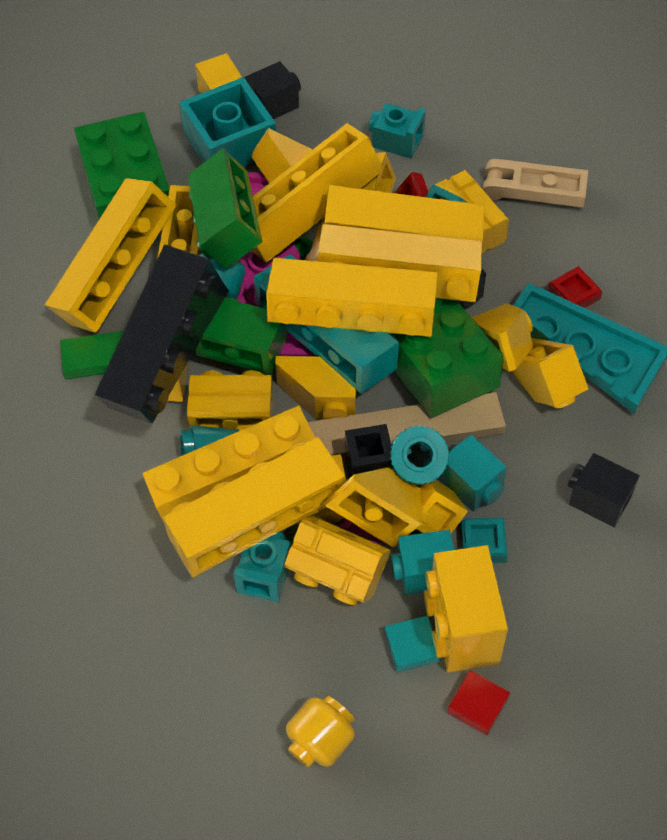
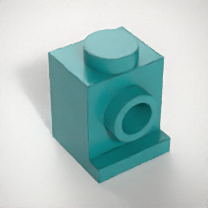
M385 103L381 111L374 110L368 125V130L372 131V146L412 159L424 136L426 109L419 108L415 112Z
M281 532L242 552L239 565L234 571L237 593L279 602L288 573L284 563L291 548V541L285 540V536Z

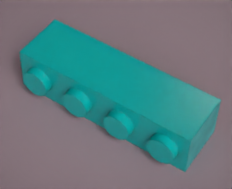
M289 254L288 256H286V257L283 258V259H295V260H297V259H296L294 256H292L291 254ZM272 266L254 276L255 304L259 307H267L266 293ZM286 324V329L291 335L317 357H321L361 394L397 370L399 342L392 333Z

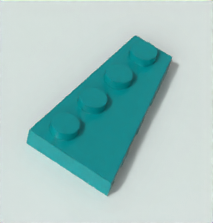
M531 283L526 285L513 305L524 309L529 315L533 326V331L530 333L531 336L536 339L573 345L583 375L635 414L667 360L666 345Z

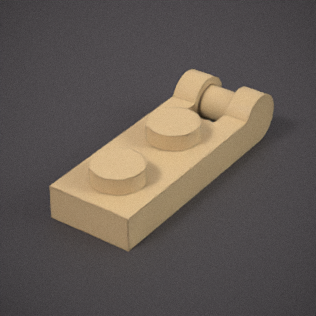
M491 159L486 163L485 177L487 179L483 182L482 189L492 201L505 197L583 208L589 170Z

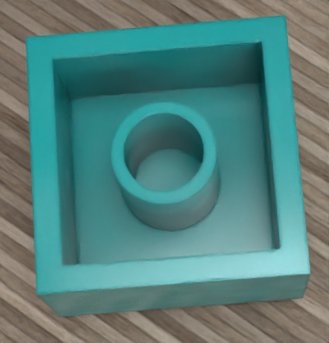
M244 77L179 102L183 133L203 163L224 148L241 166L245 167L255 162L251 157L252 151L267 129L270 128L276 131V122Z

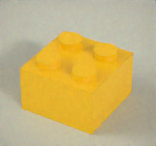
M488 545L434 553L432 570L426 571L427 590H424V603L428 617L434 616L436 631H432V637L437 658L444 657L447 673L500 665L508 626Z

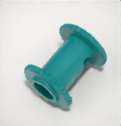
M417 425L415 427L410 426L409 429H404V432H400L396 436V440L393 441L392 450L389 452L391 454L389 459L392 461L391 465L394 466L393 470L396 472V475H400V478L405 479V482L409 481L411 484L415 483L416 485L429 484L431 481L435 482L436 478H440V475L444 474V470L447 469L446 465L449 464L448 459L450 458L448 455L450 451L448 450L446 440L443 439V435H439V432L435 431L434 428L430 429L428 426L424 427L423 425L420 427ZM412 447H418L420 452L426 453L427 459L422 462V467H416L414 463L409 462L407 456L411 454Z

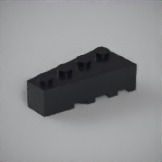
M164 244L95 393V396L108 408L153 424L157 415L164 410L169 394L229 292L208 258Z

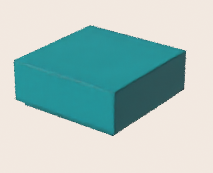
M464 518L461 520L462 549L488 545L492 563L507 562L508 553L504 518Z
M428 615L385 626L386 639L397 673L440 662V658L436 656L432 637L433 630Z

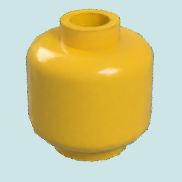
M326 695L324 699L311 697L286 725L287 736L293 742L289 746L288 751L308 768L314 761L321 766L330 767L354 740L355 730L351 724L355 718L344 706L329 695Z

